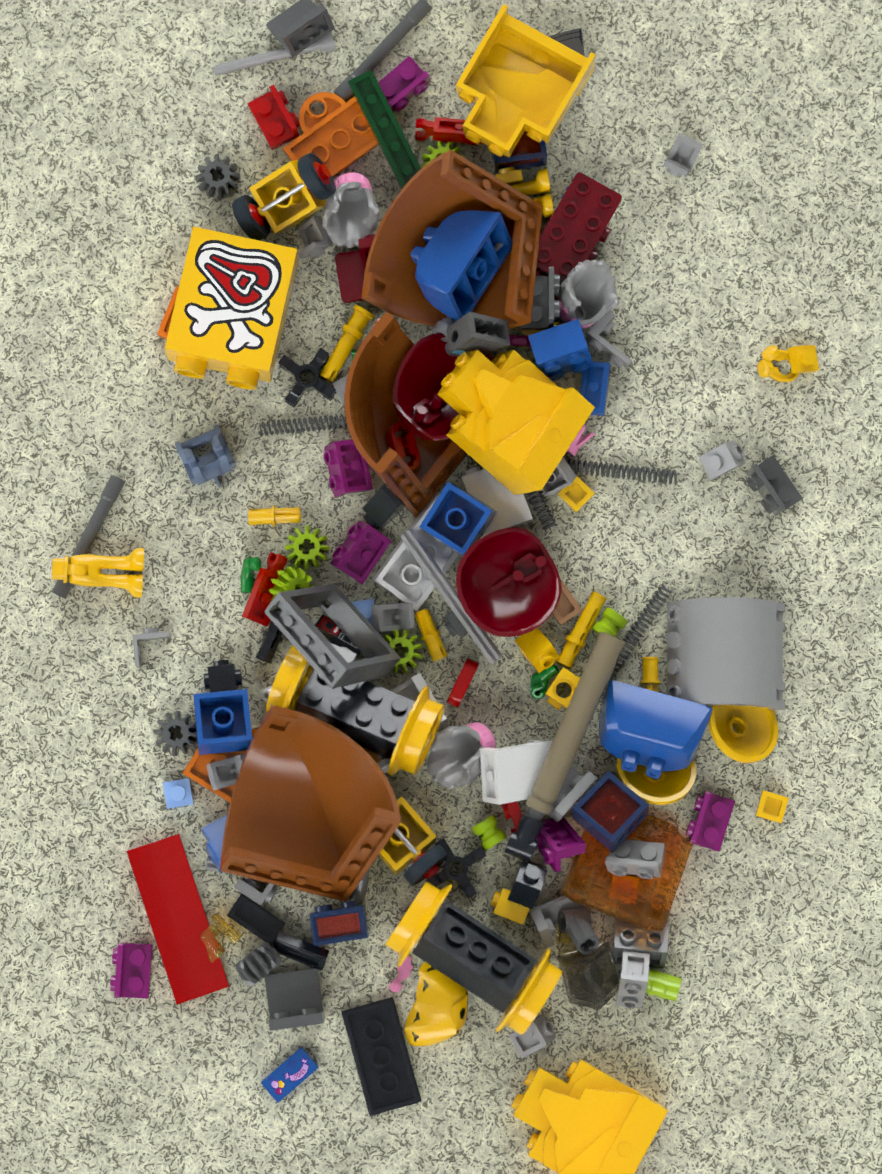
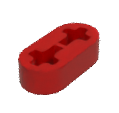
M402 422L390 425L386 431L389 448L397 452L401 458L410 456L411 461L406 464L411 471L416 469L420 464V455L414 434ZM403 431L404 436L396 438L395 433Z
M469 657L467 658L446 703L457 708L460 706L480 664L479 662Z

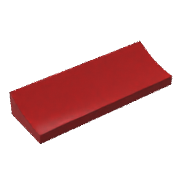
M180 834L126 851L176 1004L178 1005L229 987L230 985Z

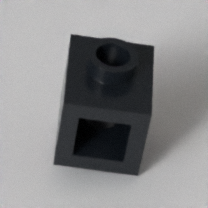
M229 660L214 661L213 666L207 667L208 673L203 674L205 689H210V692L238 690V685H243L241 669L236 670L235 664H229Z

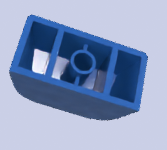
M459 211L443 220L438 228L428 226L423 236L427 244L426 247L415 246L411 252L412 260L417 264L415 278L423 296L436 309L455 321L473 311L512 250L513 242L500 212ZM496 243L504 244L497 252H495L494 246Z
M610 680L600 707L599 739L602 746L609 753L621 759L622 770L632 772L636 770L637 764L647 766L646 775L648 777L659 779L662 771L680 770L687 768L691 764L701 743L713 708Z

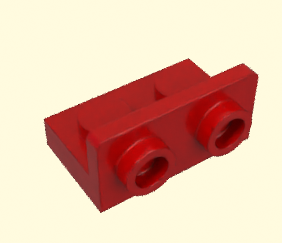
M272 85L269 87L270 92L247 104L271 150H274L299 137L297 127L300 126V123L294 112L289 114L286 105L289 103L282 90L277 91L275 86Z

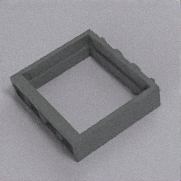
M335 584L278 592L264 611L331 689L387 677L401 659ZM327 599H328V600L330 601V603H331V605H330L329 607H328L327 604L325 603V601H326ZM321 607L367 659L347 662L302 612V609ZM334 671L337 672L336 678H334V677L332 676V674L334 673Z

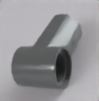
M586 907L560 909L558 913L560 932L563 934L568 933L576 950L580 951L582 955L591 954L592 951L598 948L600 941L591 926L589 909Z

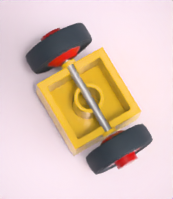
M309 153L299 160L288 162L249 187L255 200L249 195H243L232 203V210L245 234L251 239L260 241L270 234V226L275 234L285 232L326 206L324 199L332 196L336 191V187L325 164L318 156Z
M401 796L397 800L401 823L378 856L395 876L412 863L403 876L410 885L415 886L425 878L427 880L432 878L440 870L438 867L447 859L448 854L440 845L425 852L437 842V836Z

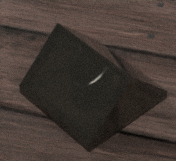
M609 941L599 944L598 948L588 955H582L580 951L576 950L557 956L560 969L563 971L562 977L569 1003L600 1010L618 992L619 979Z

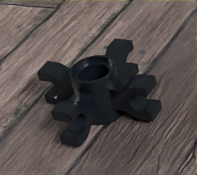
M320 348L310 364L301 366L286 355L282 356L278 362L279 367L295 376L296 380L295 386L285 398L287 404L295 408L305 391L315 390L329 401L334 398L337 393L336 389L320 380L318 374L330 357L328 352ZM305 372H311L315 378L312 383L304 384L300 381L301 375Z
M444 838L436 842L435 845L443 847L448 857L445 860L444 869L426 881L437 887L448 879L457 880L468 899L477 894L466 874L469 866L486 856L482 848L479 847L462 858L453 854ZM454 860L462 862L464 870L459 876H453L448 871V865Z

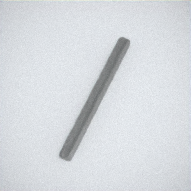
M413 529L405 531L401 535V539L486 659L491 664L498 661L502 657L500 651L487 633L477 626L464 611L457 591Z

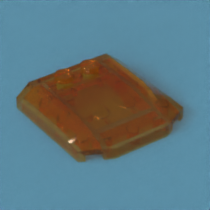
M648 815L626 839L665 844L666 849L661 877L644 879L634 874L617 876L608 872L605 864L606 856H609V850L584 829L581 838L586 843V852L574 855L561 893L573 902L644 929L663 931L693 844L690 841L687 842L677 832L678 829L672 823Z

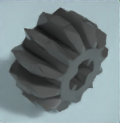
M218 154L214 156V162H211L206 157L204 160L207 166L198 165V170L201 174L196 175V181L202 182L198 186L200 191L207 190L206 195L208 198H211L214 192H216L218 200L222 199L221 192L224 191L228 197L232 196L229 187L238 189L239 186L235 181L241 178L240 173L235 172L238 168L237 164H229L230 158L228 156L222 162ZM218 172H221L223 179L220 181L218 178L217 182L214 181L213 175L215 173L218 175Z
M176 711L175 720H173L169 712L166 713L167 723L160 719L157 721L159 725L163 726V730H154V734L163 736L155 741L156 744L161 745L166 742L162 750L164 753H167L171 746H173V756H178L179 747L184 754H188V749L185 745L189 744L194 748L197 745L190 740L191 737L197 738V732H191V729L196 728V722L187 725L191 719L189 714H186L181 721V711ZM178 726L182 728L180 732L183 734V737L181 739L176 738V741H173V734L170 731L173 727L178 729Z
M269 942L261 944L236 965L235 969L239 974L238 976L248 986L255 985L281 964L282 959L278 954L279 952Z

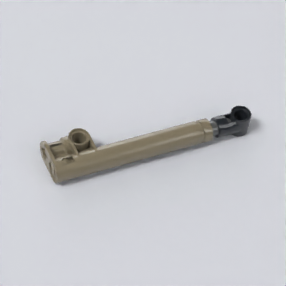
M600 631L595 647L590 654L532 787V793L528 796L525 803L529 806L526 814H522L517 831L514 830L505 848V853L527 863L530 862L538 844L536 838L541 833L545 824L542 821L544 815L551 814L554 807L553 803L558 798L602 694L611 680L617 658L626 644L625 641Z

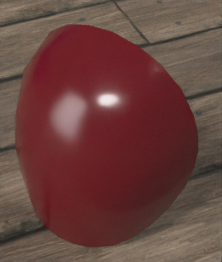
M443 333L430 334L413 345L399 367L393 386V404L401 422L416 436L431 441L449 438L447 434L452 428L450 424L459 414L437 395L442 388V380L449 373L453 372L456 367L455 361L460 356L452 357L447 354L445 350L447 342L441 340V338L446 337ZM491 353L485 355V357L492 362L494 357L491 355Z
M504 528L485 535L465 552L457 567L456 588L464 611L482 630L498 637H516L535 630L549 619L560 600L562 586L555 563L541 541L525 528Z

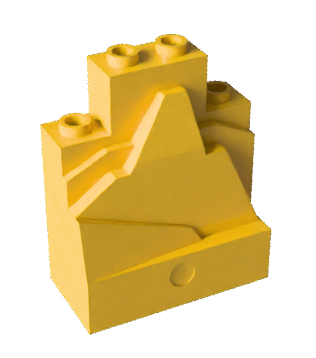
M503 4L456 84L458 97L468 104L475 103L463 124V132L466 133L465 137L476 144H479V142L489 146V151L500 157L503 154L507 157L511 156L525 131L528 132L527 135L537 142L543 140L549 143L576 96H580L595 70L596 54L591 52L587 58L510 16L508 14V6Z
M479 350L462 353L455 361L456 367L453 372L449 373L442 380V388L437 394L459 413L450 424L452 428L447 436L514 495L542 490L595 407L573 387L567 389L558 387L532 362L525 360L515 350L505 353L500 352L492 362Z
M580 1058L577 1063L572 1061L565 1073V1076L569 1077L567 1082L540 1066L537 1067L536 1071L531 1069L524 1081L528 1086L523 1095L518 1093L511 1104V1107L514 1109L513 1116L539 1130L538 1135L533 1132L526 1144V1147L529 1148L528 1156L557 1172V1174H634L668 1113L666 1107Z

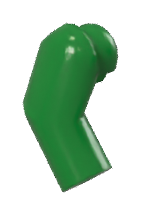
M249 556L244 559L240 575L241 593H251L254 586V571H259L261 568V559L259 557L252 558Z
M555 664L540 673L535 672L532 675L530 694L534 699H541L545 696L549 679L559 673Z

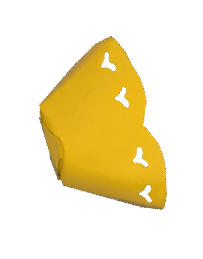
M426 962L419 969L416 1001L407 1016L404 1028L406 1039L412 1046H428L440 1043L458 1034L460 1028L465 1024L468 1014L467 989L437 969L427 972L431 965ZM424 980H426V983L429 985V987H427L425 991H423V988L425 986ZM462 1008H465V1009H464V1013H463V1017H462V1019H461V1018H460V1011H461ZM419 1012L420 1020L414 1022L416 1014ZM412 1032L419 1036L416 1042L414 1041L415 1037L413 1036Z

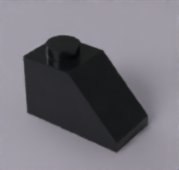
M384 484L362 508L366 513L363 518L373 528L378 526L382 530L404 510V506Z
M521 860L507 900L533 910L548 871L547 867L532 861L527 863Z

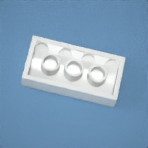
M434 495L409 529H413L445 574L460 553L420 528L421 523L439 496ZM402 539L372 578L373 581L402 602L413 603V610L418 611L435 588V585Z

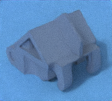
M218 424L213 426L214 429L182 443L180 441L176 442V449L193 485H200L215 479L217 486L221 488L217 477L232 471V468L236 467ZM209 442L212 443L213 452L199 458L192 452L197 447Z

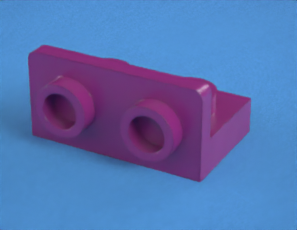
M408 56L382 78L378 84L392 111L400 112L409 104V99L413 95H420L429 87L430 75L427 71L424 72Z
M353 439L334 441L324 447L323 457L325 464L328 466L330 475L329 487L333 491L334 498L345 494L367 492L373 489L368 463L358 451Z
M358 521L348 530L344 543L334 551L330 564L363 585L392 541L369 524Z
M704 791L703 796L698 795L694 805V810L698 812L695 821L690 820L686 831V836H690L688 842L720 852L735 801L708 791Z
M564 817L558 823L552 818L544 820L545 824L542 831L536 838L538 844L535 850L540 852L545 863L549 864L555 872L561 871V859L586 852V843Z
M118 943V948H113L112 964H116V975H111L110 991H114V998H149L153 944Z

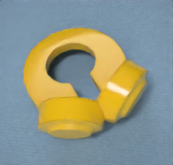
M776 345L769 346L762 351L761 356L763 359L757 365L758 374L762 378L770 377L775 381L785 383L793 381L799 376V374H792V370L789 374L782 375L771 362L772 360L778 362L787 360L790 363L788 351L778 350Z

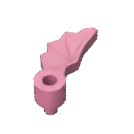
M407 956L401 966H397L398 975L389 985L392 992L400 991L402 988L401 981L411 975L410 971L413 969L411 964L412 957Z

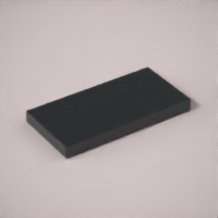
M393 997L341 1011L369 1115L373 1116L422 1102Z

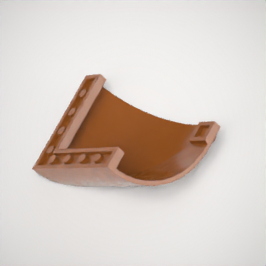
M452 150L439 155L421 168L409 180L383 217L374 236L366 262L361 298L400 318L434 327L437 321H441L447 315L436 309L423 296L415 278L417 264L412 260V250L415 246L425 248L427 244L423 236L428 226L438 228L441 222L453 213L469 210L500 212L513 242L512 250L472 312L507 320L508 328L531 323L543 205Z
M386 311L382 317L374 322L372 330L361 343L349 368L344 393L345 416L350 435L362 457L391 492L403 503V506L417 518L468 454L450 438L431 441L422 439L414 434L420 455V464L411 471L406 464L411 461V457L401 458L397 452L389 448L386 431L390 425L401 422L393 404L394 381L403 359L414 343L401 330V326L395 317ZM398 431L395 433L396 438H401L404 436L403 431Z
M271 705L249 745L236 780L224 829L220 871L346 902L401 823L399 807L393 789L377 763L349 736L313 716Z

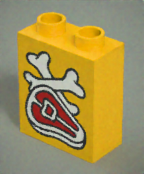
M193 226L164 348L168 360L175 362L173 371L196 379H204L207 369L227 373L225 381L227 384L246 390H256L259 380L271 382L299 263L297 249Z

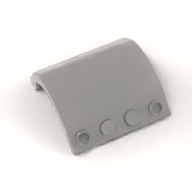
M735 597L695 598L668 602L667 695L703 705H740L764 707L770 710H785V701H782V692L785 691V683L783 682V631H785V622H782V613L785 612V604L763 599Z

